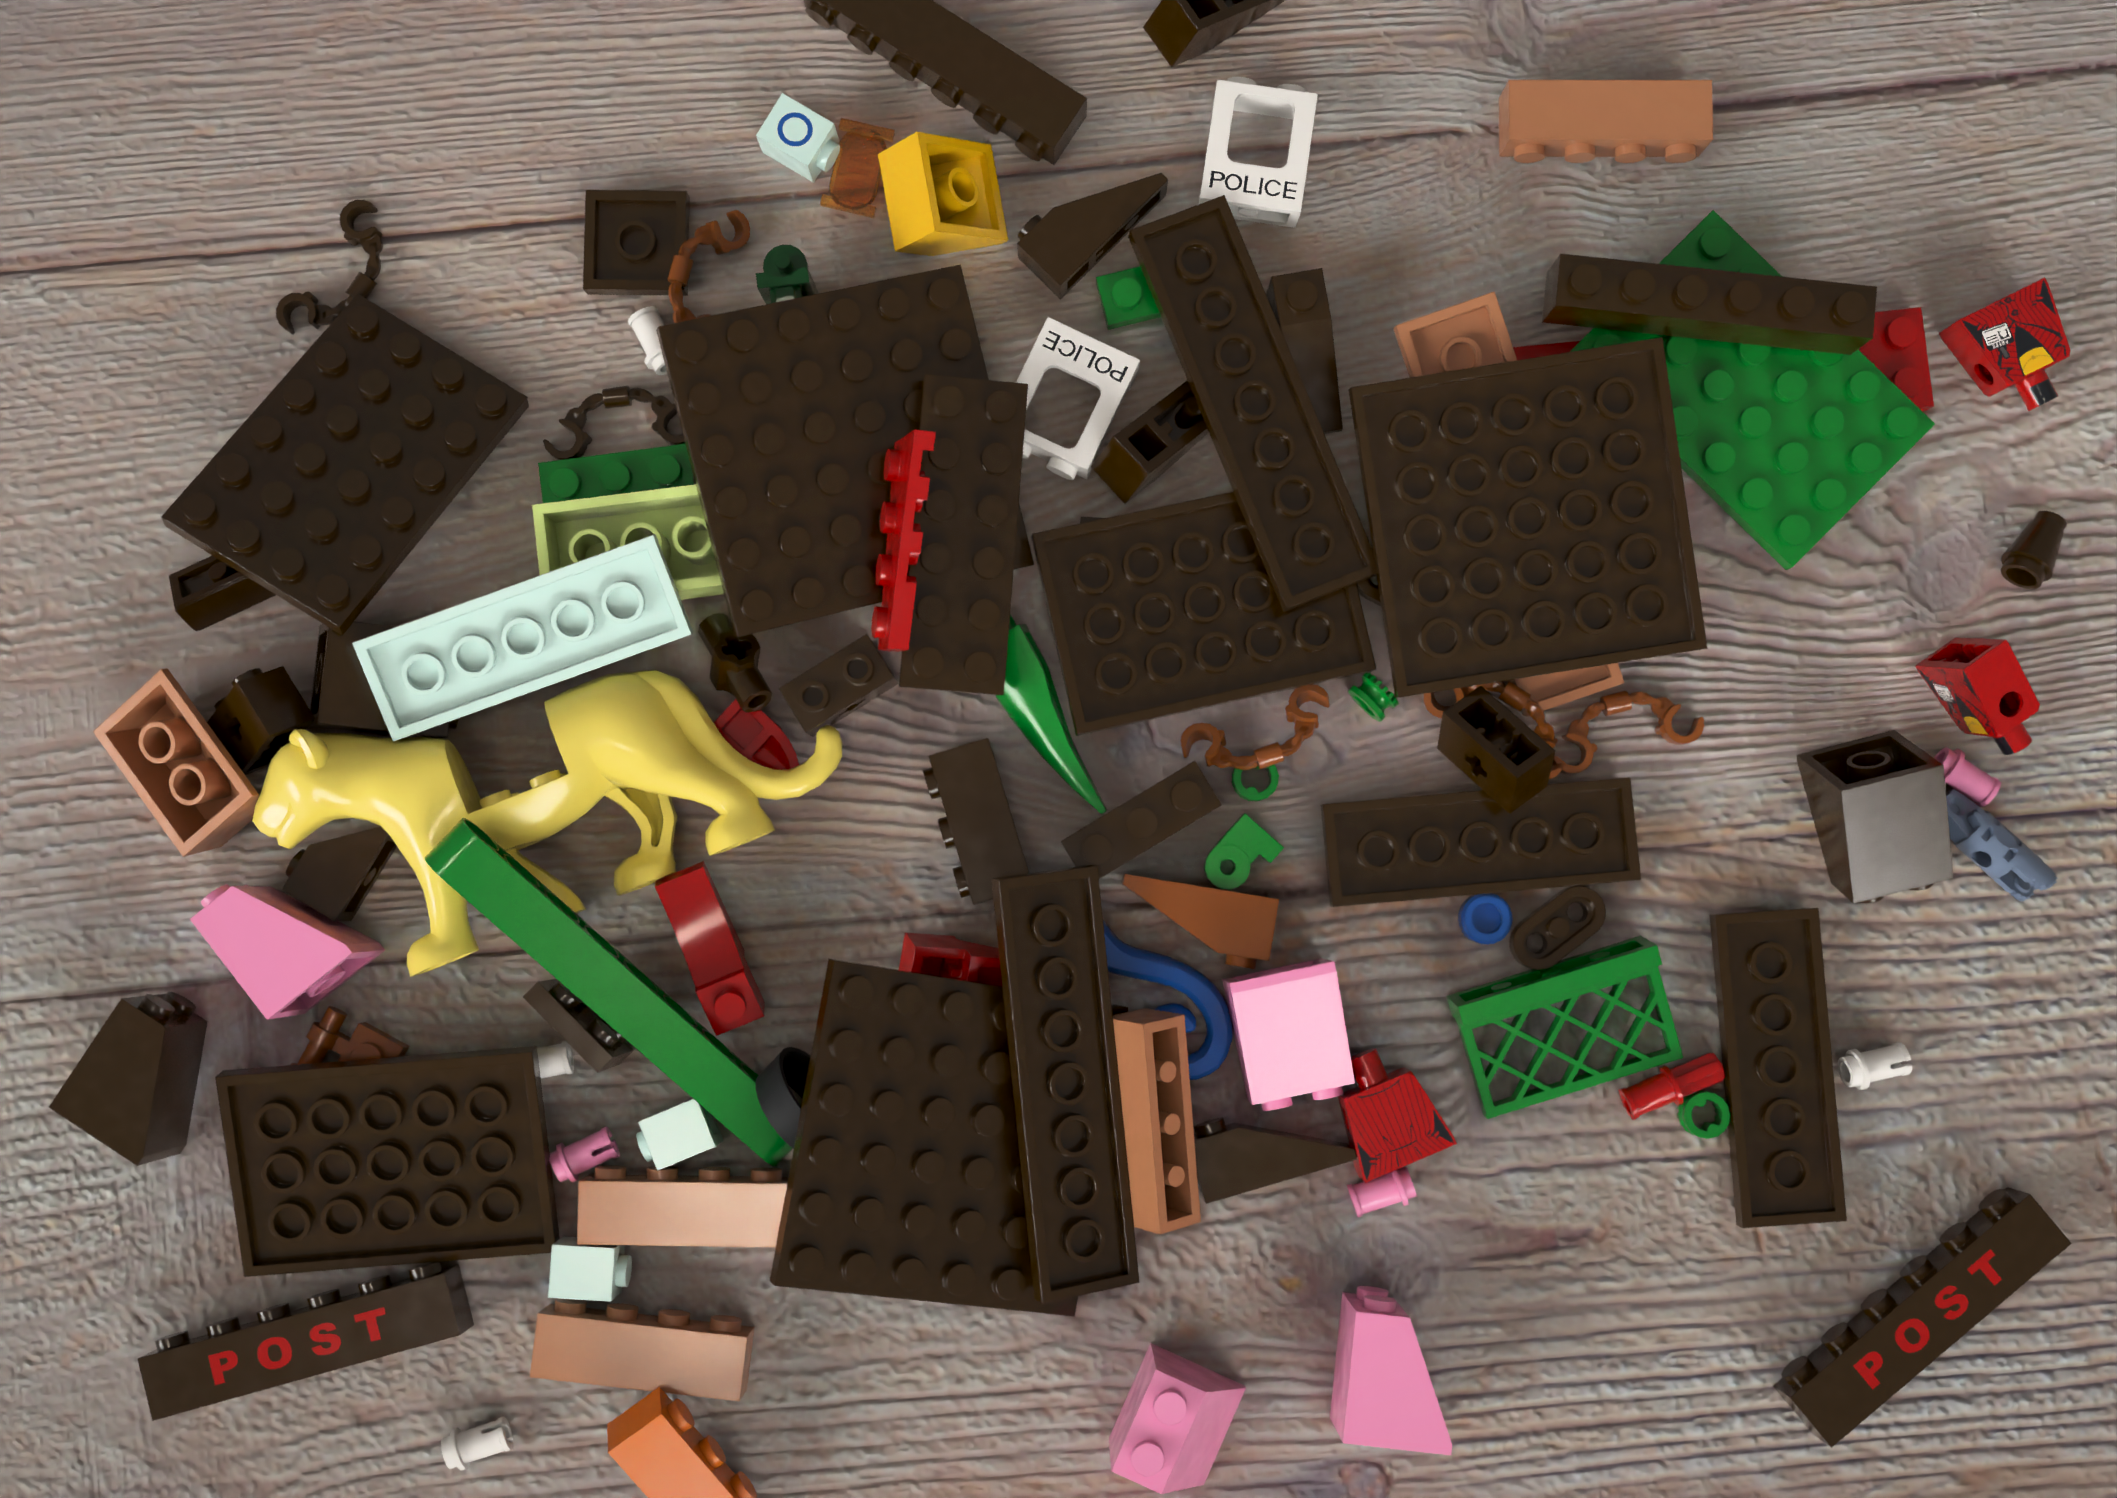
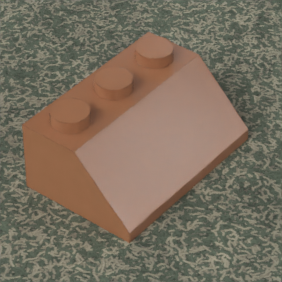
M168 668L159 670L93 731L183 857L222 847L253 820L255 805L259 798L258 792Z

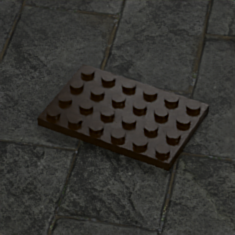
M357 294L161 516L162 521L170 530L343 636L529 407L528 397L365 297Z
M1234 492L1032 533L1031 539L1076 736L1376 670L1357 584L1283 612Z
M537 1046L223 1070L215 1077L244 1277L551 1253L552 1244L560 1239L552 1169L549 1161L550 1152Z

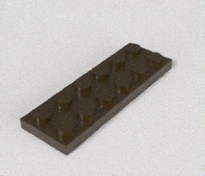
M924 374L919 430L934 431L936 435L934 451L923 450L920 470H924L925 476L930 477L928 499L924 500L920 513L915 512L914 523H919L921 526L923 538L921 554H919L917 564L915 566L908 565V576L916 577L917 586L909 649L901 653L899 687L1004 695L1028 384Z
M1630 777L1548 784L1545 789L1510 814L1483 790L1320 805L1330 907L1641 880Z
M1819 908L1710 914L1722 1065L1725 1072V1100L1730 1111L1728 1134L1736 1225L1741 1228L1847 1221Z

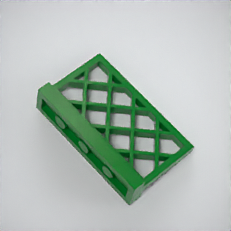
M1640 935L1560 960L1547 969H1531L1447 995L1451 1015L1456 1019L1483 1115L1490 1119L1682 1059V1050L1658 966L1663 965L1658 946ZM1646 975L1650 993L1640 1010L1619 1000L1629 980ZM1613 985L1609 994L1600 990ZM1593 992L1604 998L1605 1001L1593 1023L1589 1025L1569 1013L1580 995ZM1564 1001L1560 1009L1551 1005ZM1615 1005L1636 1015L1622 1042L1601 1031ZM1543 1007L1556 1014L1541 1041L1520 1028L1530 1011ZM1654 1007L1657 1013L1658 1020L1650 1016ZM1515 1016L1511 1024L1503 1021V1019ZM1566 1020L1588 1031L1574 1057L1552 1046ZM1646 1021L1661 1028L1666 1048L1644 1054L1632 1046ZM1495 1023L1506 1029L1507 1032L1492 1056L1477 1048L1472 1029ZM1516 1036L1538 1046L1525 1072L1503 1061ZM1597 1036L1619 1047L1609 1066L1595 1069L1583 1063ZM1548 1052L1570 1063L1561 1080L1549 1085L1534 1078ZM1629 1053L1636 1056L1635 1058L1625 1061ZM1480 1057L1489 1062L1485 1072ZM1499 1067L1521 1078L1512 1096L1493 1102L1489 1084ZM1579 1069L1587 1072L1576 1076ZM1530 1084L1538 1087L1536 1089L1527 1091Z

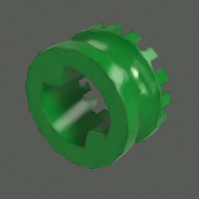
M1366 672L1361 677L1363 681L1361 686L1356 687L1353 685L1348 690V693L1368 715L1381 722L1385 718V709L1388 707L1394 709L1399 702L1392 692L1388 691L1385 693L1388 690L1386 686L1382 689L1380 688L1382 685L1380 680H1377L1371 673Z
M1272 765L1265 768L1268 771L1269 784L1262 792H1258L1254 786L1245 789L1241 782L1243 770L1234 768L1231 781L1234 791L1241 798L1248 801H1260L1268 798L1278 786L1279 774L1276 766Z
M1704 1090L1684 1097V1103L1677 1106L1679 1110L1676 1114L1680 1121L1679 1124L1683 1126L1685 1131L1697 1137L1705 1139L1718 1137L1729 1125V1107L1724 1099L1715 1093ZM1708 1100L1715 1107V1121H1712V1123L1704 1122L1699 1129L1692 1120V1110L1694 1106L1704 1107Z

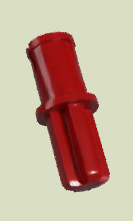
M1706 1053L1671 1069L1664 1065L1659 1068V1074L1630 1087L1619 1089V1095L1630 1118L1634 1120L1639 1118L1640 1115L1654 1111L1672 1102L1678 1106L1683 1104L1684 1097L1722 1082L1725 1079V1072L1717 1056L1714 1053Z

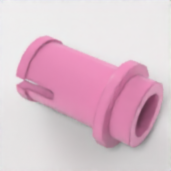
M1946 747L1935 755L1934 758L1944 765L1945 784L1972 800L1979 807H1985L1997 795L2001 782L1965 759V752L1955 749L1952 751Z
M607 1126L601 1128L600 1131L568 1146H565L563 1143L556 1145V1151L550 1153L549 1161L557 1179L560 1182L569 1179L573 1183L578 1180V1174L612 1158L620 1157L616 1141L610 1140V1137L613 1136Z
M1407 1167L1394 1170L1366 1183L1362 1181L1353 1185H1347L1357 1217L1399 1202L1406 1206L1409 1205L1408 1199L1417 1197Z

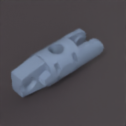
M1955 789L1946 793L1950 839L1953 841V844L2005 891L2009 892L2011 896L2016 900L2025 901L2034 895V890H2046L2057 883L2056 873L1991 813L1983 810Z

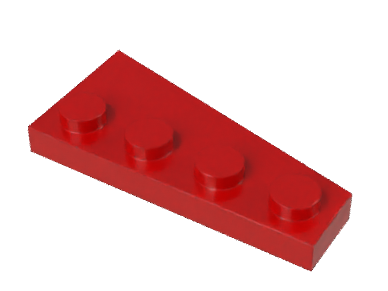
M914 429L896 441L894 449H888L886 452L884 479L891 481L890 502L884 501L882 504L880 532L887 533L886 554H879L876 564V585L883 586L882 607L875 606L871 625L872 637L879 638L878 650L901 652L909 649L917 581L915 576H908L907 573L908 565L915 566L918 562L919 554H921L923 532L921 531L920 524L914 523L915 512L920 513L924 500L928 499L930 477L925 476L924 470L920 469L923 450L934 451L936 435L934 431Z

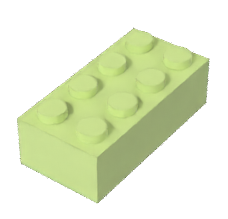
M696 484L532 505L540 575L656 534L681 600L724 595Z

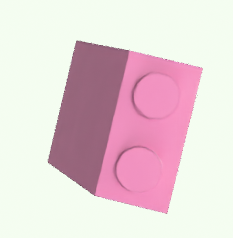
M225 884L209 893L201 901L204 908L190 918L194 926L267 1020L305 1014L385 951L378 941L339 921L334 922L308 905L271 886L243 885L230 887L228 884Z
M1320 958L1222 979L1248 1101L1252 1105L1261 1103L1262 1111L1277 1110L1292 1106L1291 1097L1312 1093L1313 1100L1333 1098L1344 1094L1342 1086L1355 1083L1334 961Z
M1358 1286L1356 1294L1342 1292L1330 1419L1342 1442L1345 1444L1451 1455L1452 1442L1410 1317L1394 1298L1388 1297V1290L1371 1286Z
M1150 1343L1109 1436L1111 1471L1160 1494L1204 1485L1244 1394L1245 1385Z

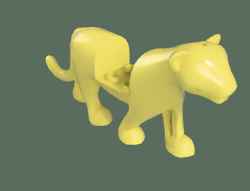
M657 670L607 674L570 688L544 702L549 725L568 774H560L559 770H554L539 775L529 781L532 788L530 790L512 794L510 790H503L480 799L473 779L461 755L448 739L410 737L393 742L392 738H378L351 733L312 734L305 729H294L289 737L290 742L280 748L271 759L260 796L255 805L252 821L260 832L269 837L277 838L278 844L288 849H293L315 830L335 819L355 818L380 825L392 838L415 872L423 889L430 918L431 933L415 941L407 953V967L410 977L454 962L479 950L469 924L467 900L436 874L425 861V856L462 818L470 820L483 830L577 914L586 909L581 899L563 882L527 859L518 850L556 834L586 814L603 796H606L620 805L636 821L641 830L642 842L637 854L624 859L614 871V887L617 895L630 893L676 872L673 842L677 814L672 797L692 800L715 810L720 816L714 819L706 830L705 845L709 856L728 851L775 831L772 821L761 808L758 798L779 800L800 797L820 786L837 768L842 758V740L839 731L835 727L825 725L816 734L814 754L803 764L792 769L774 770L761 766L736 751L721 735L699 698L679 678Z

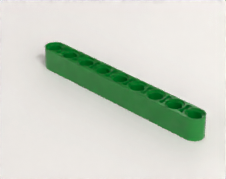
M462 818L425 856V861L436 874L765 1162L776 1167L793 1149L775 1131L761 1108L756 1093V1079L759 1075L477 825L466 818Z

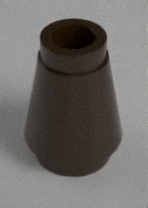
M2051 511L2037 512L2034 519L2030 521L2001 556L2003 564L2001 568L2002 576L2010 583L2025 589H2037L2043 582L2051 579L2064 529L2067 525L2065 519Z

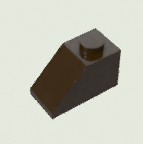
M381 826L310 844L306 850H300L290 861L286 869V875L289 878L281 890L334 922L352 921L397 845Z

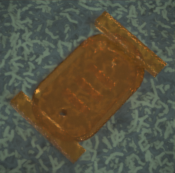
M841 118L839 130L846 131L847 133L839 143L840 152L834 163L829 184L830 196L822 194L820 206L874 218L876 206L871 204L876 198L881 179L878 154L887 149L884 140L893 142L895 130Z

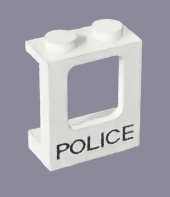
M1231 77L1227 81L1217 79L1198 205L1225 195L1234 219L1296 228L1302 208L1318 94L1306 92L1305 88L1295 84H1281L1274 88L1257 85L1254 80L1246 77ZM1233 111L1293 119L1288 158L1284 167L1271 168L1233 162L1229 159L1227 150Z
M1047 317L1016 383L1028 384L1026 410L1044 373L1050 368L1060 369L1096 386L1100 390L1101 395L1075 447L1070 449L1064 448L1025 429L1022 458L1028 459L1031 453L1048 461L1047 469L1063 478L1074 480L1075 476L1078 475L1087 480L1091 473L1092 463L1127 390L1131 389L1138 375L1140 360Z

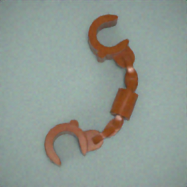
M734 210L726 213L735 229V236L732 241L724 238L718 221L714 220L698 227L695 231V236L687 239L681 245L679 254L674 255L667 280L671 283L668 291L669 300L674 310L673 320L675 323L711 316L710 314H703L696 318L691 310L684 307L681 287H687L694 263L690 256L695 252L698 244H711L715 248V253L721 255L741 248L747 243L750 237V225L745 215L740 211Z
M1503 681L1453 689L1456 695V703L1480 686L1487 691L1501 693L1498 699L1519 712L1523 708L1527 709L1532 719L1537 722L1534 732L1552 748L1556 746L1558 740L1555 738L1554 727L1546 722L1541 706L1534 700H1529L1531 694L1509 681L1505 685ZM1434 692L1423 695L1426 709L1433 716L1442 718L1443 712L1451 707L1440 705L1434 697ZM1563 763L1552 766L1549 779L1556 777L1562 771Z
M1313 684L1298 687L1291 693L1289 705L1286 706L1285 710L1287 721L1295 723V736L1288 739L1283 745L1275 742L1253 750L1254 755L1232 756L1231 752L1224 747L1226 745V738L1223 730H1217L1216 727L1208 723H1196L1187 727L1182 733L1180 742L1183 756L1187 758L1191 746L1196 741L1204 739L1212 742V745L1205 753L1208 767L1215 765L1219 768L1229 766L1240 770H1250L1258 766L1261 770L1283 762L1284 756L1295 753L1301 747L1302 742L1310 738L1315 728L1319 727L1318 715L1304 712L1299 707L1305 702L1313 701L1328 708L1330 706L1329 695L1325 689Z
M1626 690L1600 697V702L1589 705L1583 711L1580 719L1573 720L1568 727L1567 733L1562 735V739L1575 743L1581 751L1580 761L1577 765L1571 766L1559 757L1554 756L1552 766L1563 763L1564 766L1560 773L1566 775L1580 773L1589 767L1592 763L1594 752L1598 748L1596 744H1591L1587 739L1589 732L1587 722L1597 717L1602 711L1605 716H1610L1631 710L1632 703L1636 705L1648 704L1651 706L1652 712L1659 718L1658 726L1655 727V733L1662 735L1668 743L1674 745H1684L1697 740L1704 729V718H1695L1688 734L1681 736L1674 732L1671 723L1681 704L1675 705L1666 697L1653 698L1644 692L1629 694Z

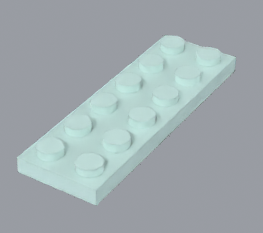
M656 534L360 639L352 644L394 742L689 636L693 633Z

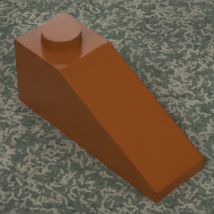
M1123 874V886L1214 952L1226 954L1225 964L1255 969L1257 959L1270 961L1279 899Z

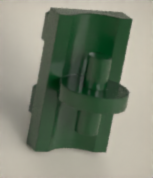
M782 244L774 247L767 253L763 263L764 272L756 273L757 289L766 304L818 294L816 285L808 270L809 266L806 257L800 249L792 245Z

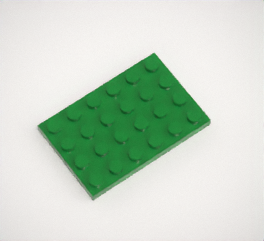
M1714 210L1659 263L1783 277ZM1593 328L1570 351L1663 337L1682 470L1785 570L1792 568L1935 425L1920 408L1859 350H1856L1851 355Z

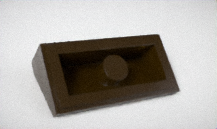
M213 555L169 575L175 612L195 631L207 628L276 596V594Z

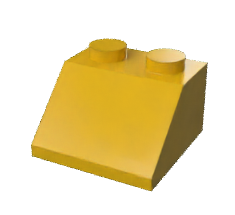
M915 132L878 154L895 252L936 256L999 245L1009 241L991 144Z

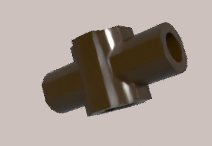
M724 613L708 616L699 624L698 633L712 656L710 668L712 684L717 691H726L735 696L744 712H754L762 709L771 701L772 692L758 669L761 647L753 634L735 638L732 623Z

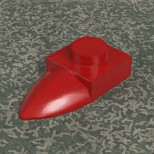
M735 699L713 722L724 739L747 759L774 770L792 769L799 765L797 754L789 738L781 730L782 728L761 709L754 712H744Z

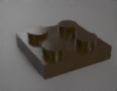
M586 190L583 290L587 295H669L668 290L671 283L667 279L673 257L679 254L681 245L689 239L690 197L687 191ZM688 285L687 287L682 286L683 296H688Z
M557 979L539 981L523 996L597 1073L620 1065L634 1051L625 1042V1038Z

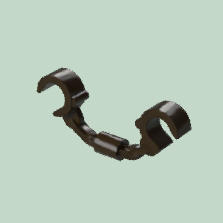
M366 200L351 201L342 209L340 214V225L345 232L344 238L353 246H356L358 243L361 244L370 256L366 265V272L364 274L361 272L357 274L345 292L349 297L341 301L334 308L327 305H317L318 299L310 292H305L304 294L291 293L284 296L277 305L276 318L278 323L290 334L293 335L295 333L291 323V313L296 307L307 306L309 324L319 329L321 325H330L357 294L367 299L377 285L373 280L378 277L381 270L379 253L383 250V242L381 240L383 234L376 227L363 231L354 230V221L359 215L378 212V209L371 202Z
M629 386L606 388L602 390V394L597 393L587 397L578 408L570 409L565 419L559 420L566 429L575 433L576 441L570 450L559 451L546 439L543 440L545 449L557 460L582 457L587 449V445L592 442V438L583 431L587 421L586 414L604 404L606 409L631 406L632 400L651 403V408L657 415L656 422L652 423V429L657 434H660L668 444H685L683 434L671 435L667 430L670 419L677 414L675 403L672 404L664 396L655 397L645 389H630Z

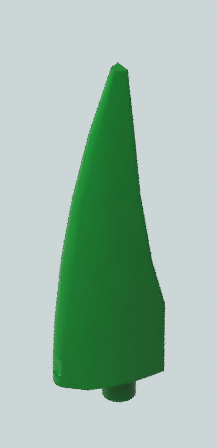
M1010 613L1004 695L995 696L1014 724L1040 756L1073 790L1102 814L1108 810L1072 740L1052 680L1050 668L1027 625H1017Z

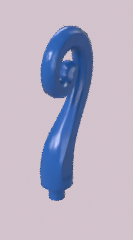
M1103 920L1109 973L1172 987L1188 996L1203 1015L1207 1033L1202 1046L1194 1053L1188 1055L1190 1080L1201 1079L1219 1069L1226 1059L1232 1043L1233 1025L1228 1005L1217 987L1201 972L1181 961L1124 943ZM1169 1003L1154 1009L1184 1014L1186 1033H1191L1196 1028V1017L1188 1008L1181 1004Z

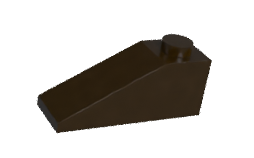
M1161 0L1143 28L1169 65L1174 67L1208 52L1286 0Z
M1158 173L1054 207L1043 218L1039 215L1034 216L1023 226L1018 234L1020 239L1017 243L1018 259L1061 300L1166 196L1168 179L1162 173Z
M1319 268L1272 276L1266 296L1324 434L1342 431L1343 425L1332 320L1323 270Z
M1188 381L1184 382L1114 435L1092 464L1091 468L1124 504L1158 479L1209 433Z
M1224 1118L1208 1120L1194 1126L1196 1133L1194 1134L1197 1178L1206 1204L1357 1160L1355 1150L1347 1143L1235 1122L1225 1125Z

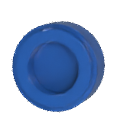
M1492 893L1470 896L1463 902L1458 913V923L1462 933L1469 940L1479 944H1494L1501 941L1509 933L1513 921L1508 903L1500 896Z

